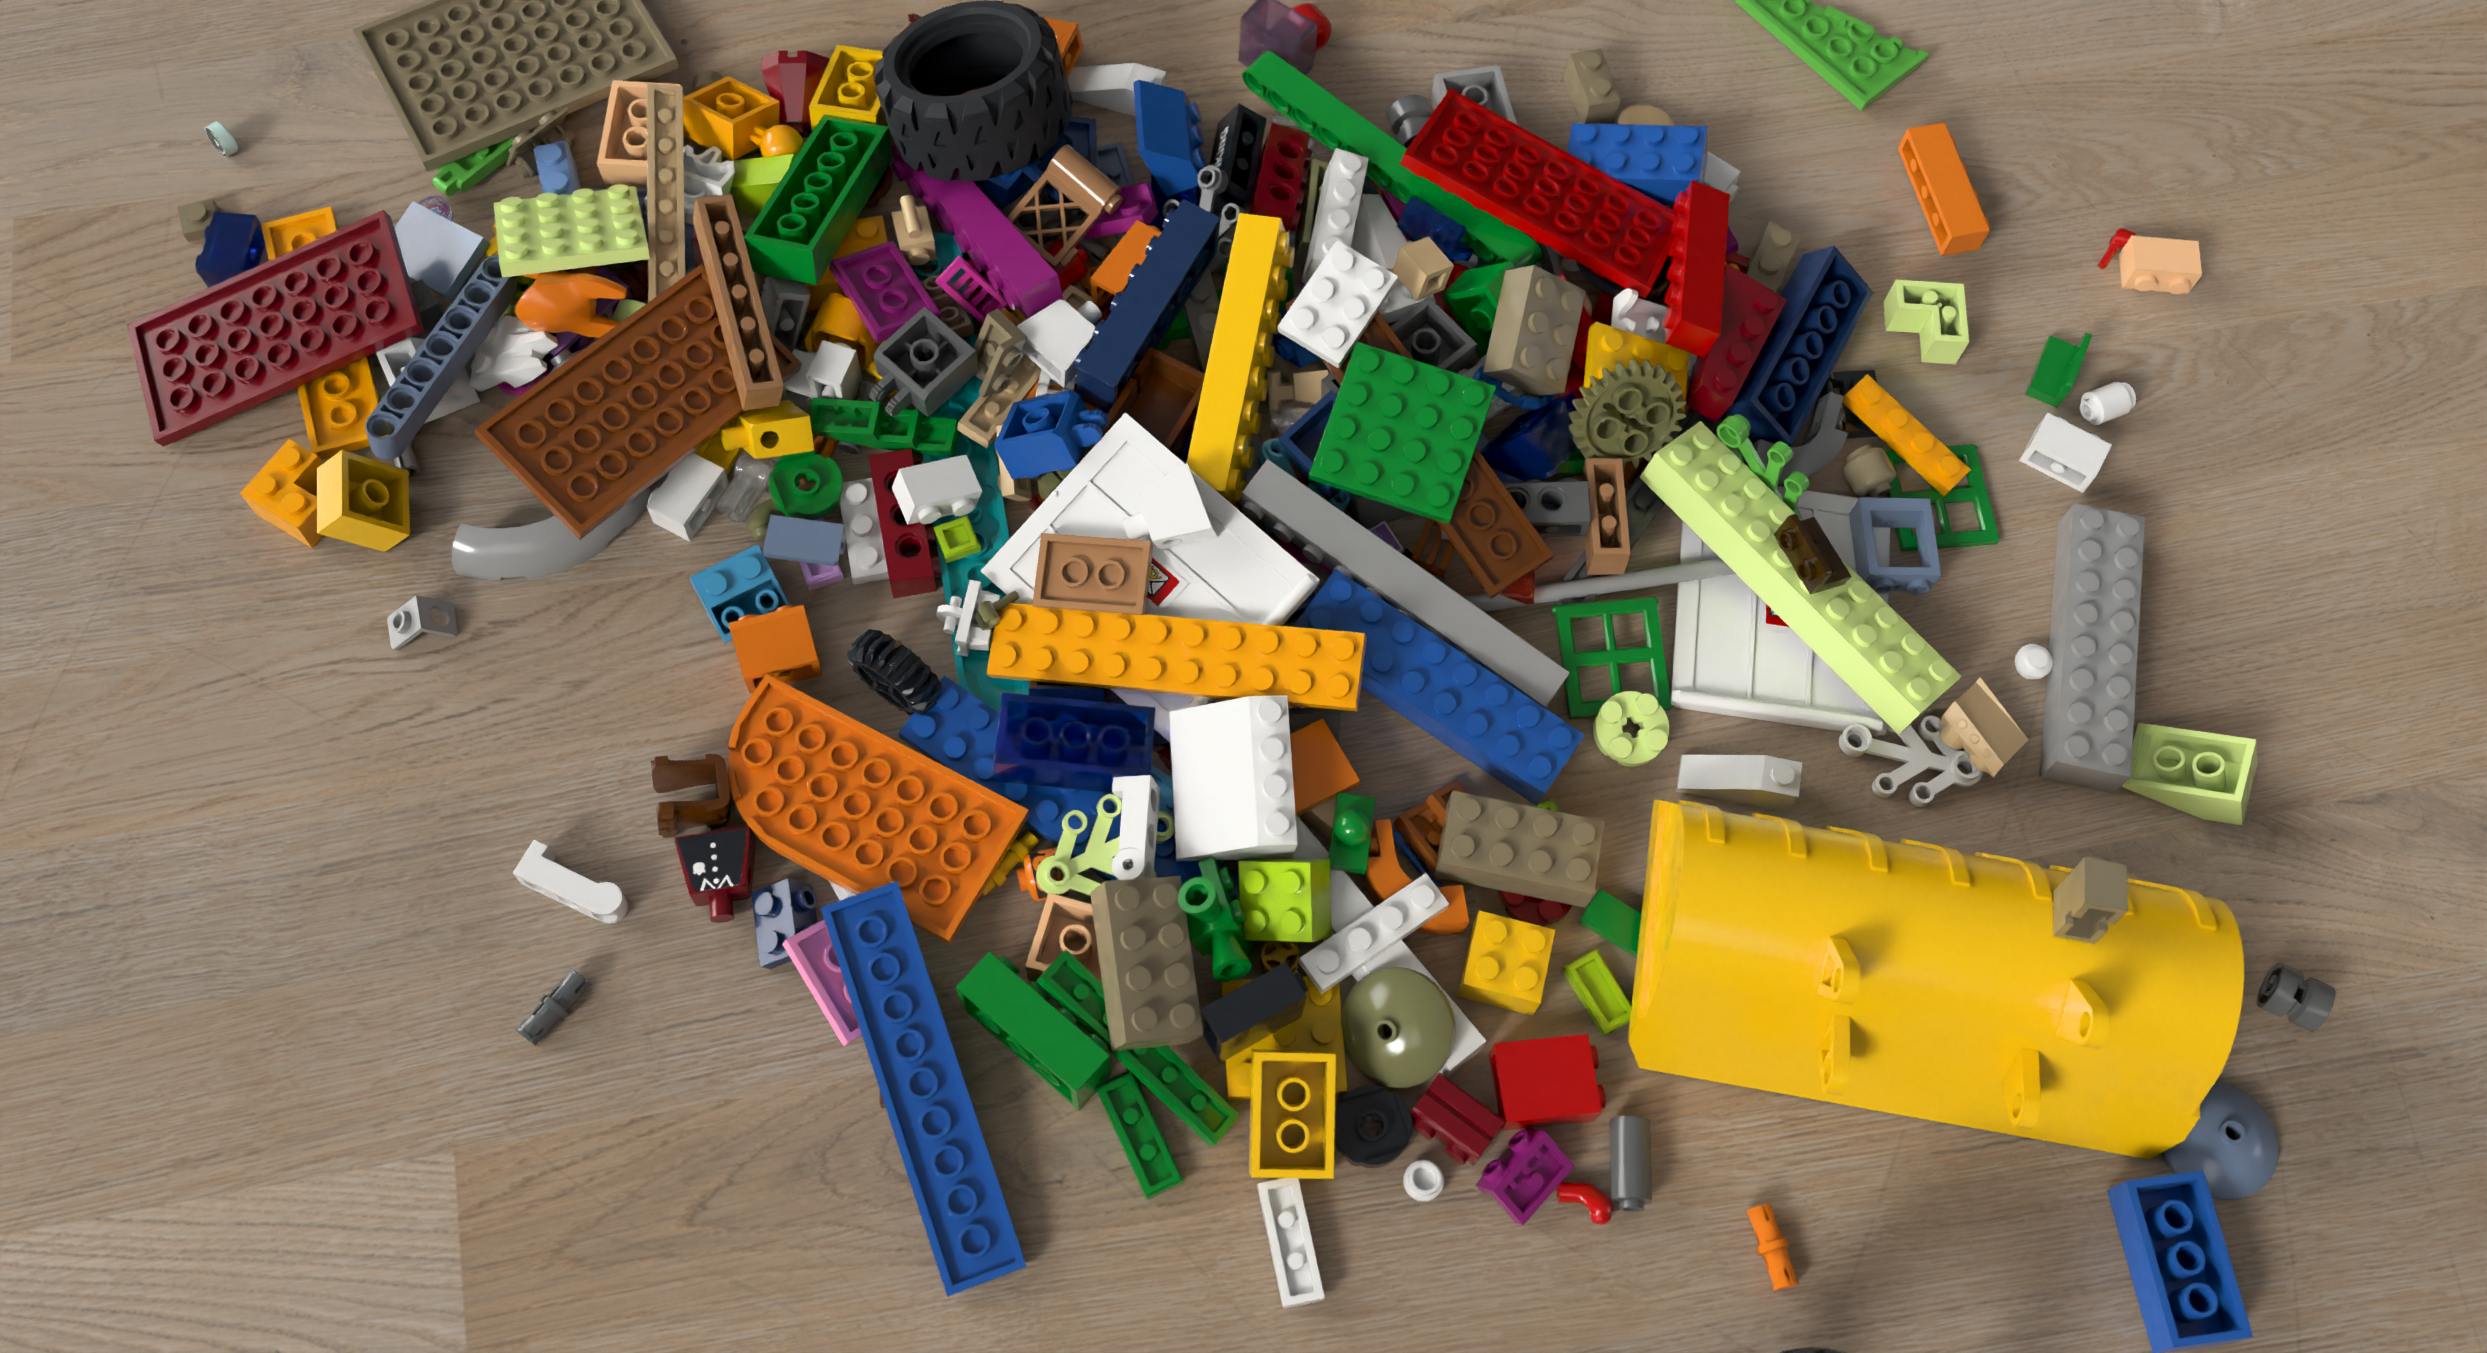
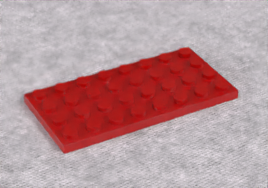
M1449 88L1400 161V165L1409 169L1413 174L1424 177L1440 186L1442 190L1455 194L1469 202L1473 207L1484 210L1500 219L1504 224L1526 233L1536 242L1546 244L1562 253L1567 259L1575 260L1586 266L1598 276L1606 277L1624 289L1629 288L1637 291L1638 296L1644 299L1647 297L1661 271L1674 240L1675 234L1671 233V228L1677 212Z

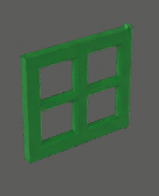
M1976 445L1946 446L1959 459H1962L1963 463L1971 470L1966 474L1969 487L1952 488L1945 496H1942L1930 483V490L1902 492L1896 464L1907 462L1894 450H1884L1897 472L1895 479L1890 483L1892 489L1887 493V497L1930 499L1931 504L1935 505L1941 533H1935L1937 549L1996 545L2000 541L1980 468ZM1973 501L1980 530L1952 532L1945 503ZM1895 528L1901 552L1918 550L1916 535H1913L1912 528Z
M1647 597L1561 604L1552 607L1551 610L1555 613L1561 664L1564 669L1570 672L1564 680L1569 719L1596 717L1599 709L1607 701L1582 702L1578 668L1608 665L1612 695L1623 692L1619 664L1649 662L1654 697L1664 711L1672 709L1657 608L1658 598ZM1642 613L1647 646L1617 649L1612 615ZM1602 616L1606 650L1576 652L1571 619Z

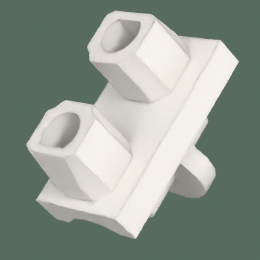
M969 581L963 609L960 608L962 599L957 596L951 597L949 605H941L937 609L936 617L945 622L943 632L954 634L955 626L958 625L955 643L958 645L957 655L968 657L970 649L990 650L993 628L982 630L976 624L975 614L979 612L978 609L982 602L991 601L993 603L1000 600V595L983 591L979 581Z

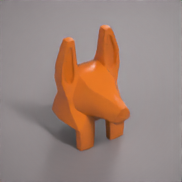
M592 266L575 268L569 272L559 270L524 275L536 280L518 300L515 312L521 322L536 332L559 333L571 331L587 337L600 338L621 323L620 321L596 314L597 298L625 299L627 297V289L618 283L598 276V270Z

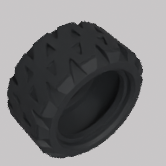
M971 1L933 11L911 23L899 35H896L884 48L883 58L877 61L874 82L877 87L876 93L895 147L900 152L903 161L917 172L925 170L926 175L930 178L944 181L971 182L1006 175L1023 168L1033 160L1043 156L1057 143L1058 136L1066 131L1072 116L1073 99L1055 32L1047 20L1039 17L1034 10L1019 4H1009L1003 1ZM986 87V88H983V89L978 90V91H974V92H971V93L963 94V93H966V92L971 91V90H975V89H978V88Z

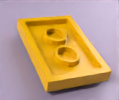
M1595 322L1589 327L1583 387L1591 388L1593 386L1589 378L1590 376L1600 380L1603 377V367H1606L1612 373L1615 371V365L1618 361H1620L1624 368H1628L1631 359H1635L1639 366L1645 360H1649L1653 367L1660 364L1666 372L1670 371L1683 390L1681 395L1684 399L1686 398L1689 352L1599 322Z

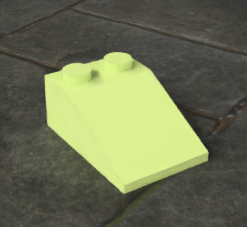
M2138 723L2132 746L2131 777L2122 787L2204 820L2243 825L2257 768L2256 739Z

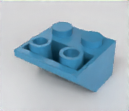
M758 544L690 576L691 585L724 644L733 640L728 623L738 621L739 618L745 615L755 614L759 616L775 612L776 609L782 606L790 605Z

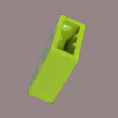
M794 154L735 160V174L729 194L733 196L736 210L759 214L796 156Z

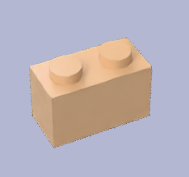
M2131 236L2119 253L2122 288L2136 289L2142 292L2161 291L2170 292L2171 294H2188L2202 276L2198 241Z

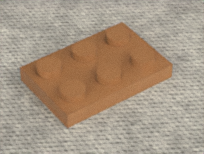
M1041 533L1032 606L1036 608L1145 614L1153 543L1142 540Z

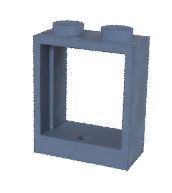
M1860 497L1849 513L1857 574L1877 594H1885L1891 591H1907L1909 594L1918 595L1930 592L1941 577L1930 499ZM1873 527L1915 528L1921 567H1878Z

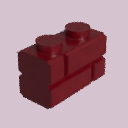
M1441 1073L1436 1076L1410 1113L1414 1121L1412 1124L1414 1130L1428 1140H1432L1433 1137L1437 1138L1447 1146L1445 1152L1462 1165L1469 1162L1474 1166L1505 1123V1120Z

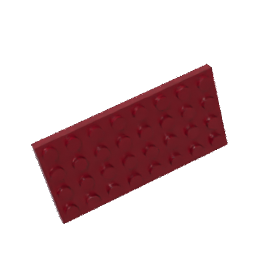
M384 210L127 324L154 441L163 447L424 331L391 216Z

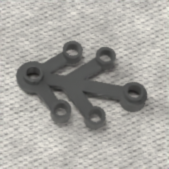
M1209 165L1201 169L1197 177L1198 185L1202 190L1199 207L1213 214L1215 197L1226 190L1228 176L1224 170L1214 165ZM1212 174V180L1210 181V183L1207 184L1208 179ZM1174 199L1168 200L1163 207L1164 217H1166L1171 208L1178 207L1181 202ZM1234 203L1227 204L1221 213L1218 251L1209 265L1211 276L1227 263L1230 258L1231 250L1228 254H1225V248L1231 244L1232 249L1233 240L1222 237L1234 226L1236 227L1239 213L1245 214L1244 209ZM1234 210H1236V217L1233 220H1231L1230 215Z

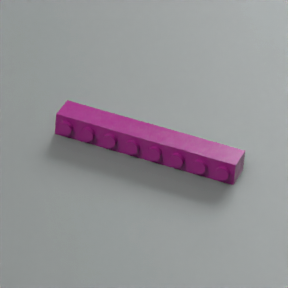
M891 147L895 162L891 163L898 180L906 181L915 199L921 198L928 214L931 217L936 216L944 232L947 235L951 233L954 236L959 249L963 253L968 252L977 270L979 272L984 270L987 273L993 288L996 291L1001 289L1006 301L1013 310L1018 309L1026 319H1029L1057 300H1064L1058 274L973 181H944L930 178L926 175L925 170L915 171L903 161L896 147Z

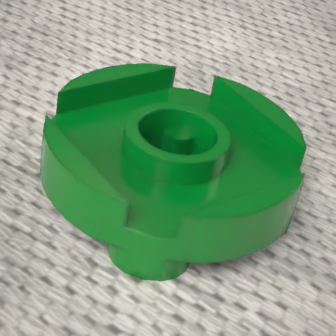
M816 451L783 455L776 462V467L772 470V474L770 473L769 492L774 505L784 513L785 517L814 520L829 514L840 504L843 490L842 474L835 461L828 456L826 459L821 455H817ZM806 478L809 483L815 482L816 485L812 486V490L809 491L800 490L797 488L800 486V479Z

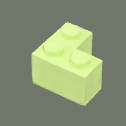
M1895 280L1884 300L1886 331L1919 333L1922 362L1956 364L1969 344L1964 284Z

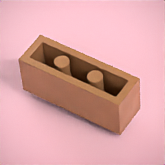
M1586 458L1580 481H1588L1591 522L1587 536H1584L1587 575H1623L1631 552L1622 458Z

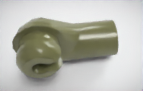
M772 499L758 504L747 521L748 531L751 530L752 536L756 540L765 538L770 514L780 515L783 512L774 505Z

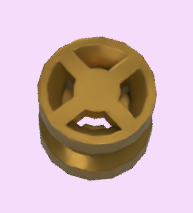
M1267 941L1261 951L1260 969L1262 973L1265 974L1284 962L1287 963L1292 972L1297 970L1300 958V950L1297 944L1288 941Z

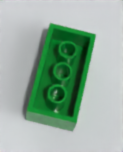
M989 951L956 986L961 1008L1079 1111L1096 1092V1088L1101 1087L1111 1075L1110 1055L1107 1053L1109 1047L1094 1033L1087 1036L1076 1027L1079 1021L1067 1009L1061 1007L1057 1010L1046 1000L1049 996L1038 984L1033 981L1027 984L1017 976L1019 970L1008 958L1001 956L998 959Z

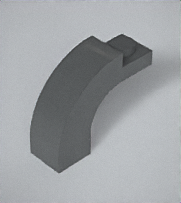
M1829 392L1817 400L1807 438L1801 446L1791 448L1793 457L1783 466L1778 482L1779 487H1785L1784 480L1793 471L1802 472L1809 478L1824 469L1838 455L1848 433L1836 429L1840 425L1844 410L1841 408L1844 396ZM1760 439L1752 445L1765 468H1767L1769 461L1767 452L1774 443Z

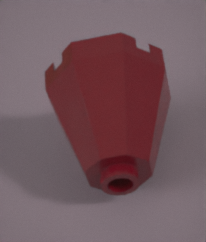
M778 50L762 58V74L769 95L780 101L779 125H788L794 128L801 137H806L807 133L812 132L809 105L830 61L829 58L807 50H797V57H788V50Z

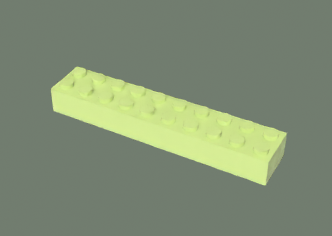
M1701 421L1657 451L1640 475V478L1898 735L1937 702L1962 677L1843 560L1842 562L1852 576L1847 583L1810 595L1774 536V533L1785 519L1795 513Z

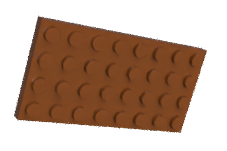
M703 264L699 265L475 428V435L579 540L721 432V429H725L738 419L739 415L748 411H743L705 266ZM769 331L784 383L801 370L802 363Z

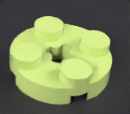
M1625 691L1610 697L1599 709L1593 723V736L1597 747L1606 757L1610 756L1623 766L1635 767L1650 762L1665 748L1669 736V721L1664 709L1658 704L1657 699L1653 695L1648 693L1642 694L1636 691ZM1627 720H1632L1635 724L1639 725L1640 730L1637 731L1636 738H1632L1628 732L1623 733L1622 727L1627 724Z

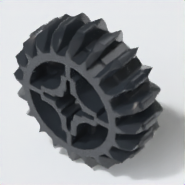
M868 629L853 642L851 649L847 652L849 665L860 676V680L864 681L879 697H882L900 711H905L908 715H913L914 713L924 715L929 708L932 709L937 703L936 698L942 689L941 682L938 680L937 675L931 671L930 666L926 665L921 660V657L914 654L911 648L904 646L900 640L893 639L890 634H884L880 630Z

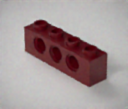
M1272 122L1262 149L1249 214L1281 218L1285 231L1289 232L1291 230L1295 232L1301 214L1297 210L1300 209L1305 190L1302 189L1307 180L1309 172L1307 168L1313 149L1308 148L1310 134Z
M911 448L868 455L893 599L937 591L935 578L942 576L938 555L930 556L929 546L936 545L932 523L922 524L917 522L909 525H900L899 523L905 520L892 489L899 469L920 465L921 461H913ZM910 551L919 552V554L914 557L904 556L907 552Z

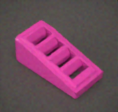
M960 255L935 280L943 290L981 324H984L988 313L995 309L1002 311L1008 305L1004 294L1000 290L996 291L990 281ZM960 268L966 271L953 285L948 283ZM972 277L974 281L960 293L958 291L960 287ZM981 285L983 288L969 301L967 298ZM990 293L992 296L978 308L976 305Z

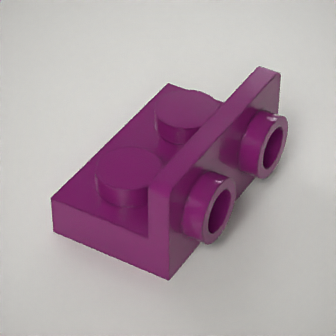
M1145 181L1120 186L1122 188L1120 196L1123 198L1121 204L1112 214L1106 212L1100 216L1084 235V240L1127 232L1136 220L1149 225L1159 213L1150 183Z
M1525 1128L1517 1132L1510 1139L1509 1147L1506 1151L1484 1168L1482 1172L1483 1177L1476 1183V1187L1481 1192L1490 1194L1512 1220L1520 1225H1524L1575 1167L1545 1131Z

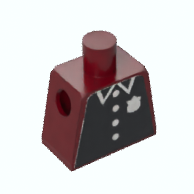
M750 827L675 837V845L686 885L696 906L709 905L710 920L712 922L723 923L733 920V901L748 899L752 893L756 842Z

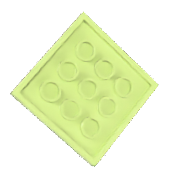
M618 184L606 190L578 189L572 194L557 195L555 193H543L536 198L521 199L519 197H508L500 202H494L499 265L502 278L650 259L636 186L628 187L627 185Z

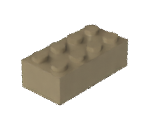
M1452 790L1446 805L1434 877L1586 908L1595 893L1605 821Z
M1180 876L1104 881L1090 892L1111 1051L1188 1044L1203 1035L1186 912L1178 903V893L1182 887Z

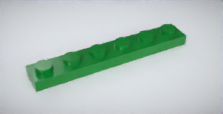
M1066 949L1062 951L1036 980L1062 1007L1073 1014L1083 1027L1101 1038L1109 1047V1051L1210 1147L1215 1146L1240 1116L1168 1046L1111 1051L1103 985Z

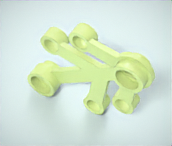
M1108 794L1098 801V815L1085 853L1072 859L1070 858L1076 837L1085 830L1087 818L1083 812L1078 810L1070 811L1065 815L1062 820L1063 832L1055 855L1045 858L1039 864L1036 871L1038 885L1043 891L1060 895L1072 889L1091 896L1090 892L1097 888L1100 883L1078 875V873L1094 868L1115 876L1111 865L1114 859L1112 857L1119 853L1120 836L1107 843L1105 841L1113 818L1122 809L1121 800L1117 796ZM1108 800L1114 803L1116 807L1114 813H1107L1103 809L1104 801ZM1159 811L1158 819L1166 823V831H1157L1156 844L1167 841L1175 831L1174 819L1164 811ZM1069 817L1079 818L1081 821L1080 829H1072L1069 826ZM1052 868H1059L1063 872V879L1061 881H1054L1051 878L1050 870ZM1155 871L1153 873V878H1156Z

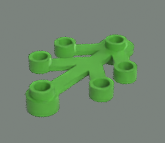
M1739 414L1728 416L1717 427V434L1720 440L1741 461L1743 455L1749 465L1747 467L1802 520L1797 503L1799 496L1810 485L1806 475L1799 471H1793L1784 480L1786 488L1784 497L1781 496L1777 489L1783 466L1793 457L1792 449L1784 442H1776L1767 452L1769 461L1767 468H1765L1748 438L1751 429L1749 421Z

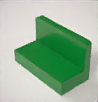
M2085 333L2076 346L2050 335L2044 344L2025 395L2058 408L2073 387L2092 335Z

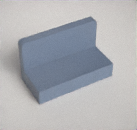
M770 514L763 555L769 558L836 566L839 554L844 555L845 551L844 524Z

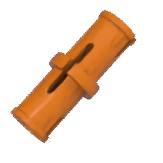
M1767 1203L1763 1207L1759 1205L1746 1210L1759 1244L1756 1247L1758 1256L1763 1255L1773 1284V1290L1779 1291L1782 1288L1786 1289L1800 1284L1786 1249L1790 1245L1787 1238H1782L1772 1210V1204Z

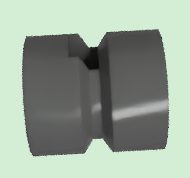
M1408 95L1396 100L1388 108L1386 117L1394 135H1397L1395 137L1396 141L1408 149L1432 113L1425 97L1421 95Z
M2279 962L2274 965L2265 977L2259 989L2256 1003L2259 1008L2276 1016L2282 1017L2287 1014L2289 1022L2314 1032L2328 1017L2335 1001L2336 991L2334 987L2310 977L2304 980L2302 972Z

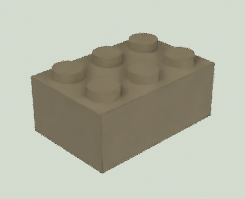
M1535 265L1505 271L1483 373L1533 396L1564 393L1586 290Z

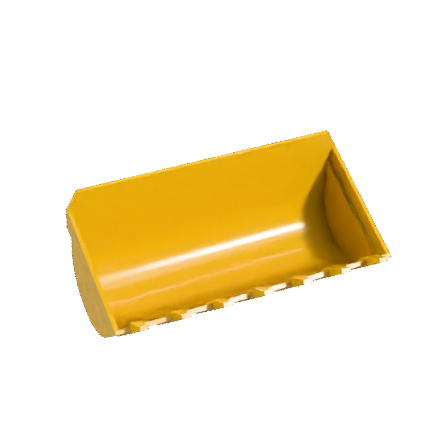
M1654 799L1628 1041L1637 1064L1641 1069L2149 1160L2186 1139L2200 1118L2201 1102L2218 1079L2226 1064L2237 1032L2243 999L2244 956L2241 935L2232 911L2223 901L2202 896L2200 893L2189 889L2127 878L2128 911L2115 924L2108 923V931L2095 944L2053 936V891L2073 870L2072 868L2056 865L2044 868L2034 862L1975 851V855L1960 853L1954 848L1901 838L1900 842L1880 839L1875 834L1826 825V829L1800 825L1796 820L1752 812V816L1721 811L1716 806L1678 799L1677 803Z

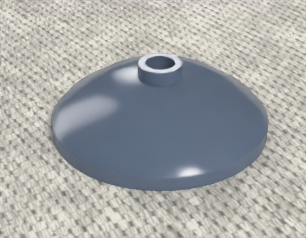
M2216 1081L2201 1102L2200 1118L2186 1139L2162 1152V1155L2174 1174L2204 1171L2213 1199L2236 1200L2257 1192L2270 1180L2277 1166L2279 1145L2273 1123L2262 1106L2243 1090L2233 1085ZM2226 1128L2233 1132L2234 1140L2226 1135Z

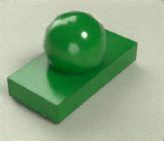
M1337 793L1328 856L1330 858V869L1365 875L1376 798Z

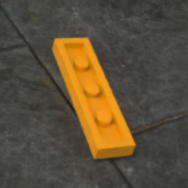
M1868 374L1843 397L1842 403L1942 496H1945L1971 470Z

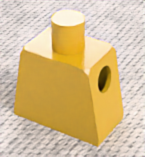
M788 399L780 401L779 406L748 410L744 414L739 415L736 427L721 429V439L726 451L743 448L754 459L814 451L810 416Z

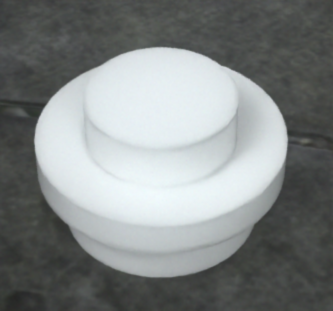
M2027 644L2017 652L2015 666L2022 677L2031 680L2041 679L2051 671L2053 659L2044 647L2037 644Z
M1418 1160L1410 1164L1403 1176V1185L1410 1197L1417 1201L1427 1202L1435 1199L1440 1194L1444 1185V1177L1442 1171L1435 1163L1428 1160Z

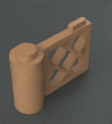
M1067 144L1055 154L1047 170L1009 214L1007 219L1045 261L1055 269L1060 264L1066 268L1079 253L1075 246L1099 217L1106 212L1112 214L1119 207L1123 200L1120 196L1122 188ZM1047 183L1059 191L1060 204L1040 206L1039 193ZM1064 196L1071 201V203H1064ZM1035 199V206L1028 207ZM1080 208L1088 215L1081 226L1066 227L1065 209ZM1060 210L1062 228L1042 230L1041 212ZM1036 212L1038 230L1023 232L1014 225L1022 214ZM1074 233L1073 236L1068 240L1067 234ZM1063 234L1064 246L1053 257L1044 249L1043 236ZM1030 237H1038L1039 244Z

